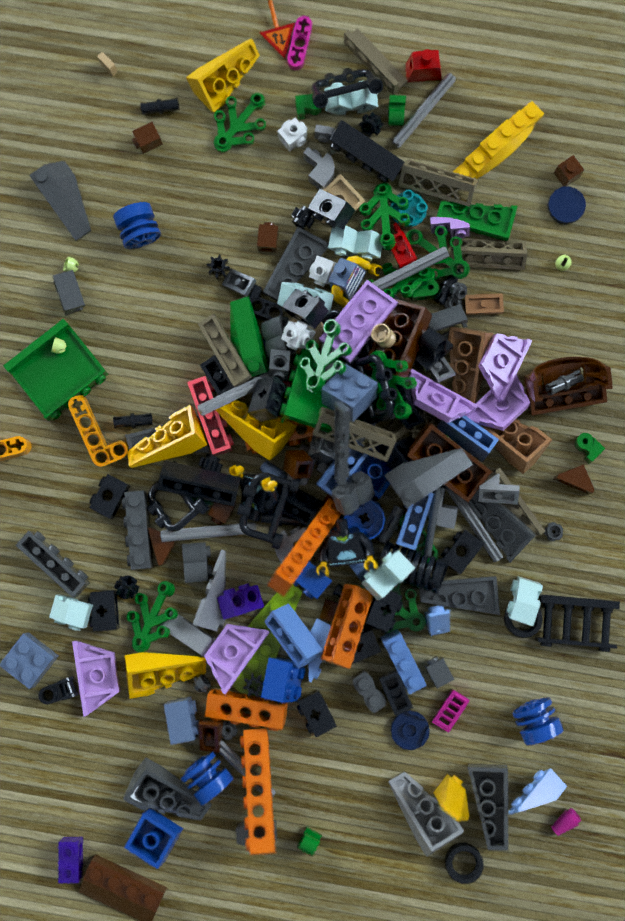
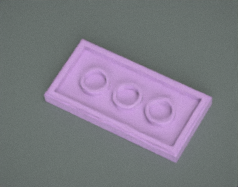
M366 280L335 318L341 326V332L334 338L331 350L335 351L341 343H347L351 346L352 352L348 356L342 355L341 357L351 363L371 338L374 326L383 323L398 305V302ZM325 332L319 338V341L323 344L327 337Z

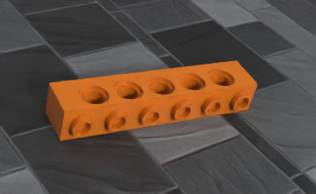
M331 498L327 500L267 586L283 597L336 524V520L342 515V513L337 511L334 500Z
M268 729L243 730L244 736H240L241 748H244L245 756H241L242 768L246 770V776H242L243 788L247 789V796L243 797L244 809H248V817H245V830H249V838H246V851H250L251 856L276 854ZM258 746L260 747V753L255 756L251 755L250 749ZM255 766L262 768L258 776L251 774V770ZM256 786L263 788L262 794L258 797L252 795V790ZM256 807L264 808V814L261 817L253 815ZM260 827L264 828V837L256 838L254 835L255 830Z

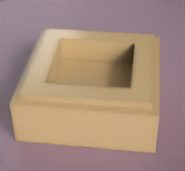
M101 52L97 56L100 64L112 77L117 74L115 64Z

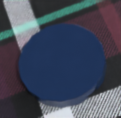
M566 186L560 187L552 193L547 206L552 219L561 224H569L581 218L586 208V202L579 190Z
M408 710L395 716L391 723L390 731L396 745L405 750H415L426 743L429 738L430 729L427 720L422 714L417 711Z

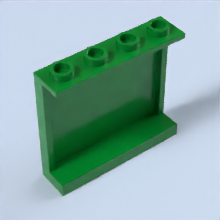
M64 318L3 365L48 421L56 420L61 416V412L64 409H69L68 402L72 397L76 395L85 397L92 391L91 388L93 386L102 384L107 379L106 376L109 375ZM55 337L62 339L66 343V350L61 354L51 352Z
M303 348L300 354L295 355L293 365L296 367L295 371H291L288 379L291 385L290 387L287 386L284 398L287 400L285 404L282 403L279 415H282L280 423H283L285 419H289L315 428L321 407L332 409L322 404L321 391L312 393L307 389L306 380L308 376L305 370L300 367V361L303 358H309L313 362L312 369L314 372H316L317 364L311 353ZM322 422L319 430L325 432L333 431L330 425Z

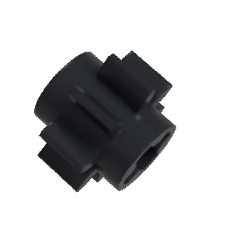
M374 112L369 116L365 114L359 123L362 133L369 137L373 134L377 136L384 125L381 123V116L374 114Z
M302 206L301 209L296 207L291 214L293 218L292 223L296 227L302 229L308 227L310 229L314 223L313 213L305 206Z
M221 255L218 258L211 256V264H206L207 268L211 269L208 272L209 275L214 274L216 280L219 279V276L226 278V271H230V267L225 266L228 264V259L222 260ZM215 266H221L222 269L219 270L218 268H215Z
M207 454L206 458L201 457L198 464L202 469L220 472L223 466L219 463L220 458L211 454Z
M129 575L120 576L119 581H116L114 586L117 589L116 595L122 599H133L140 586L136 585L138 580Z
M251 673L250 680L248 678L244 679L248 684L243 689H248V696L253 693L257 698L259 697V692H262V685L264 684V681L261 680L262 674L255 677L254 673ZM253 680L256 683H260L257 690L254 687H250Z

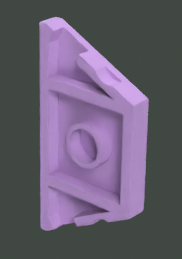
M503 334L492 336L478 367L497 401L502 402L505 400L532 340H522L514 336L507 337Z
M411 369L408 377H414L417 380L416 387L411 389L413 404L420 409L449 423L473 412L477 404Z
M517 374L504 401H497L492 390H490L476 403L477 406L474 411L465 416L479 425L504 431L530 406L528 396L525 394L524 387L519 381Z
M227 624L204 656L223 694H227L270 631Z
M72 641L84 717L120 692L115 652L80 641Z

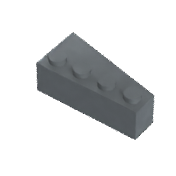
M468 764L467 767L488 850L508 851L507 765Z

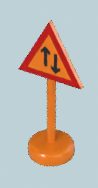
M268 0L274 29L259 33L285 59L295 23L279 27L273 1Z

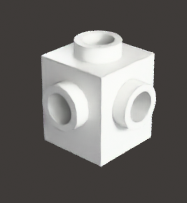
M295 117L283 123L282 128L278 130V138L290 152L295 147H301L306 142L308 129L302 121L299 122Z
M317 256L315 262L310 267L309 277L315 279L314 283L320 286L330 285L329 278L337 263Z
M289 321L284 328L281 339L287 342V346L294 350L298 348L306 349V343L313 339L316 332L303 321Z

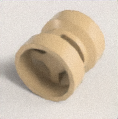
M377 324L372 329L371 337L380 347L390 348L394 345L396 335L387 325Z

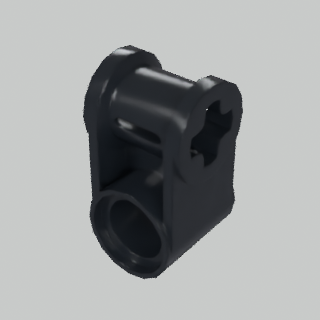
M74 677L65 678L42 688L38 694L40 702L47 705L79 695L74 687ZM47 689L53 692L52 700H48L45 697Z

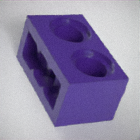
M249 583L238 586V591H235V588L223 591L224 595L217 597L223 620L264 607L258 584L251 587Z
M63 837L58 842V883H79L83 878V837Z

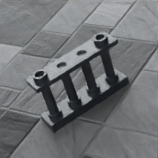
M539 594L538 601L542 602L545 607L543 637H535V641L540 642V646L552 647V643L599 647V651L611 652V648L617 649L616 644L609 643L611 613H613V609H620V601ZM555 604H562V608H564L562 639L551 638L552 610ZM574 605L582 606V610H584L582 641L570 640L572 609H574ZM594 607L601 608V612H603L601 643L590 642L591 612L594 611Z

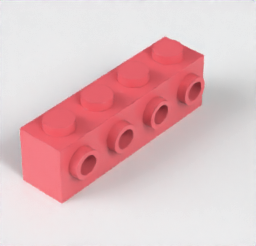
M206 376L187 382L197 412L198 405L214 398L212 392L215 389ZM214 410L202 416L198 412L212 455L219 456L233 451L231 447L234 445L231 434L227 435L225 430L228 427L227 422L219 413Z

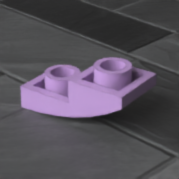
M446 217L430 218L431 233H435L436 227L444 226L450 232L451 238L456 236L462 239L470 236L469 223ZM440 228V229H439V231H438L439 234H443V233H444L443 228Z

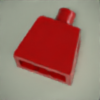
M425 49L411 53L405 64L407 83L442 80L439 50Z

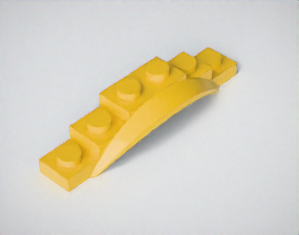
M531 101L521 111L516 112L509 120L504 121L479 144V147L466 157L464 162L453 172L476 179L482 177L506 160L520 147L532 132L534 125L545 113Z

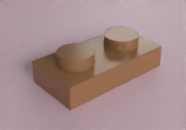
M503 294L466 295L464 297L465 315L504 313Z

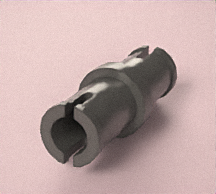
M578 370L567 376L562 375L558 380L546 384L545 391L551 390L548 395L552 396L562 390H569L571 386L583 381V375Z

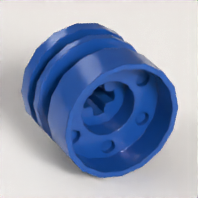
M133 203L119 209L113 215L117 229L121 231L120 237L126 249H136L149 245L161 237L156 221H153L154 213L150 203Z
M373 498L360 505L352 514L344 516L348 521L349 528L358 527L360 532H363L369 539L378 536L384 528L385 517L383 508ZM367 513V517L369 518V520L365 519V521L362 522L361 517L359 515Z
M550 697L528 701L512 712L514 718H519L516 721L517 726L527 725L520 731L526 746L545 742L556 737L564 730L559 717H549L555 712L553 706L548 707L552 704Z
M214 752L200 757L181 777L183 783L190 778L193 779L187 785L188 789L196 785L199 787L193 796L201 806L214 798L234 779L226 768L218 772L216 771V768L221 763L219 759L212 764L210 763L216 756Z

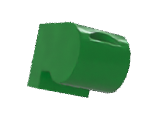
M313 94L295 96L298 120L305 119V114L318 115L322 112L323 108L315 107L312 101Z
M389 96L388 126H403L406 96Z
M434 280L429 285L421 284L413 292L411 302L435 297L439 290L438 283Z
M589 433L580 434L574 441L576 449L587 455L584 460L588 464L592 463L606 449Z
M306 827L297 844V848L313 856L320 843L322 834Z

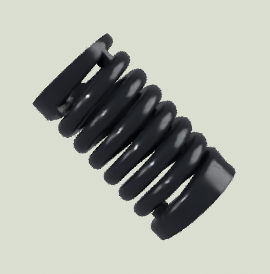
M387 541L380 555L378 566L383 563L382 559L391 549H393V554L399 551L400 546ZM402 547L400 553L410 563L412 562V565L415 567L402 582L405 584L409 583L410 586H417L419 589L424 587L425 591L431 590V592L438 595L449 561L438 558L435 563L436 558L434 556H431L428 561V554H423L421 559V552L417 551L414 556L415 551L413 549H409L407 553V547ZM434 564H435V568H434V571H433V574H432V577H431L432 569H433Z

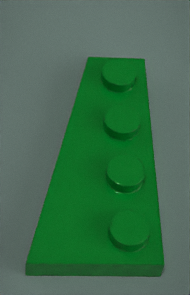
M441 201L436 217L458 219L469 223L470 231L508 241L518 205L504 207L500 204L486 206L482 203H475V205H470L469 207L455 202Z

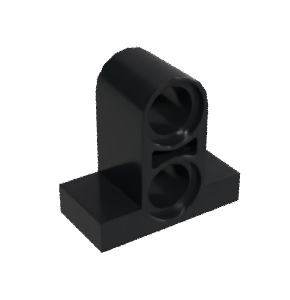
M254 285L250 295L252 307L255 304L262 305L260 311H254L255 317L268 321L273 319L270 313L274 310L280 312L279 316H284L282 307L260 298L263 292L262 287Z
M429 328L420 339V351L417 353L414 362L427 372L453 349V344L433 328Z
M407 437L395 443L386 462L392 470L401 464L411 462V458L407 456V453L414 438ZM383 444L375 447L377 452L384 455L388 446Z

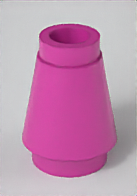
M573 808L565 809L551 828L559 836L579 826L578 823L582 820Z

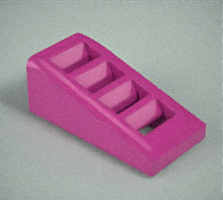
M451 689L432 723L449 733L470 700L454 689ZM453 697L461 701V704L459 705L452 701ZM451 704L457 708V711L455 712L447 706ZM446 710L454 716L450 718L443 712ZM442 717L446 719L447 721H449V724L446 725L445 723L440 721L439 718Z

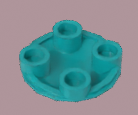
M405 190L403 193L398 194V197H406L408 199L409 207L406 210H400L393 202H391L390 207L401 214L407 213L409 215L410 224L404 227L417 226L426 217L427 204L420 195L411 190Z

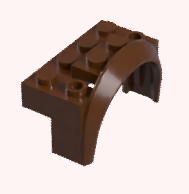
M589 357L552 359L537 365L528 375H524L526 395L530 401L528 412L531 415L606 403V390L613 389L611 368L599 360ZM581 368L583 369L584 380L575 384L577 386L570 387L566 391L562 390L552 396L548 395L551 390L545 391L546 384L558 380L562 375L567 376L577 370L581 372Z

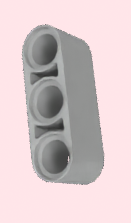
M179 614L175 620H168L159 625L168 627L172 636L202 656H205L216 640Z

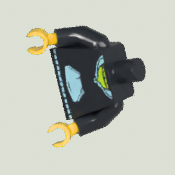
M233 465L229 468L230 475L241 477L239 483L242 492L241 504H244L246 497L243 496L244 488L246 485L250 486L253 477L257 474H242L244 467ZM270 477L260 481L248 519L259 521L261 512L272 513L277 506L282 485L277 484L274 480L271 481Z
M347 519L336 520L337 530L330 532L329 536L324 539L320 549L319 563L321 565L316 568L318 576H320V570L323 568L326 569L325 576L329 575L327 564H329V567L364 563L365 569L370 571L369 564L373 563L374 568L377 569L378 563L373 560L375 555L372 541L363 532H360L358 527L349 528Z

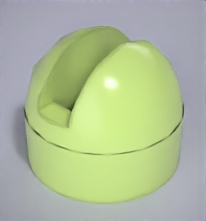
M567 255L559 256L555 262L556 268L560 271L568 270L572 263L571 258ZM566 259L567 261L565 265L562 266L561 264L563 260Z
M68 256L65 260L63 271L73 270L76 272L79 266L78 261Z
M55 337L51 352L61 354L66 350V343L62 339Z

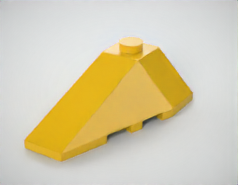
M250 38L209 61L186 77L193 93L211 112L214 113L226 104V98L240 85L239 81L245 73L249 72L260 56L253 39Z
M234 400L216 409L219 415L255 452L269 461L282 451L296 429V425L286 419L283 423H280L281 416H278L277 419L259 422L248 413L249 408L246 403Z
M189 405L173 413L165 425H159L155 428L156 432L149 438L144 437L127 452L129 467L134 468L191 454L207 446L204 429L193 407Z
M149 652L124 655L129 699L155 694V690L165 686L167 689L172 687L174 682L179 680L185 682L195 676L198 677L206 673L205 657Z
M447 774L433 793L444 811L457 821H468L469 811L466 790L462 785L463 781L456 775L451 777Z

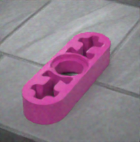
M307 16L299 17L295 23L287 57L288 66L292 70H300L304 66L312 32V20ZM303 23H307L303 34L301 33V26ZM302 39L305 41V45L297 47L295 41ZM296 52H297V53H299V55H298L299 61H297V63L294 64V63H293V60L295 59Z

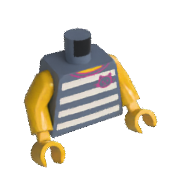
M356 255L350 256L347 259L340 258L329 278L331 293L334 295L333 300L344 308L355 295L367 272L366 270L368 269V272L372 275L380 276L376 274L375 270L376 268L383 269L382 266L374 263L370 264L369 261Z

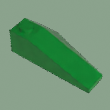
M249 296L230 302V340L252 377L268 372L270 362L265 352V346Z

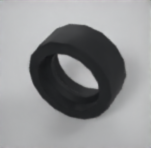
M540 609L538 610L534 625L524 631L518 630L513 625L512 619L508 616L509 613L505 610V626L514 636L522 638L532 637L540 630L543 622Z
M466 842L457 843L451 846L445 856V867L449 876L454 881L461 884H470L481 876L484 869L483 858L479 850L473 845ZM461 851L471 853L476 860L474 870L467 875H461L453 868V858Z

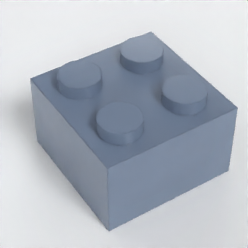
M345 364L346 371L341 375L336 373L321 388L322 404L335 411V402L343 401L351 411L350 421L354 422L377 398L378 382Z
M23 633L1 661L0 667L28 689L36 687L59 655L31 633Z
M192 696L166 702L164 709L171 745L195 740L199 735V720H196L195 712H197L196 700H192Z

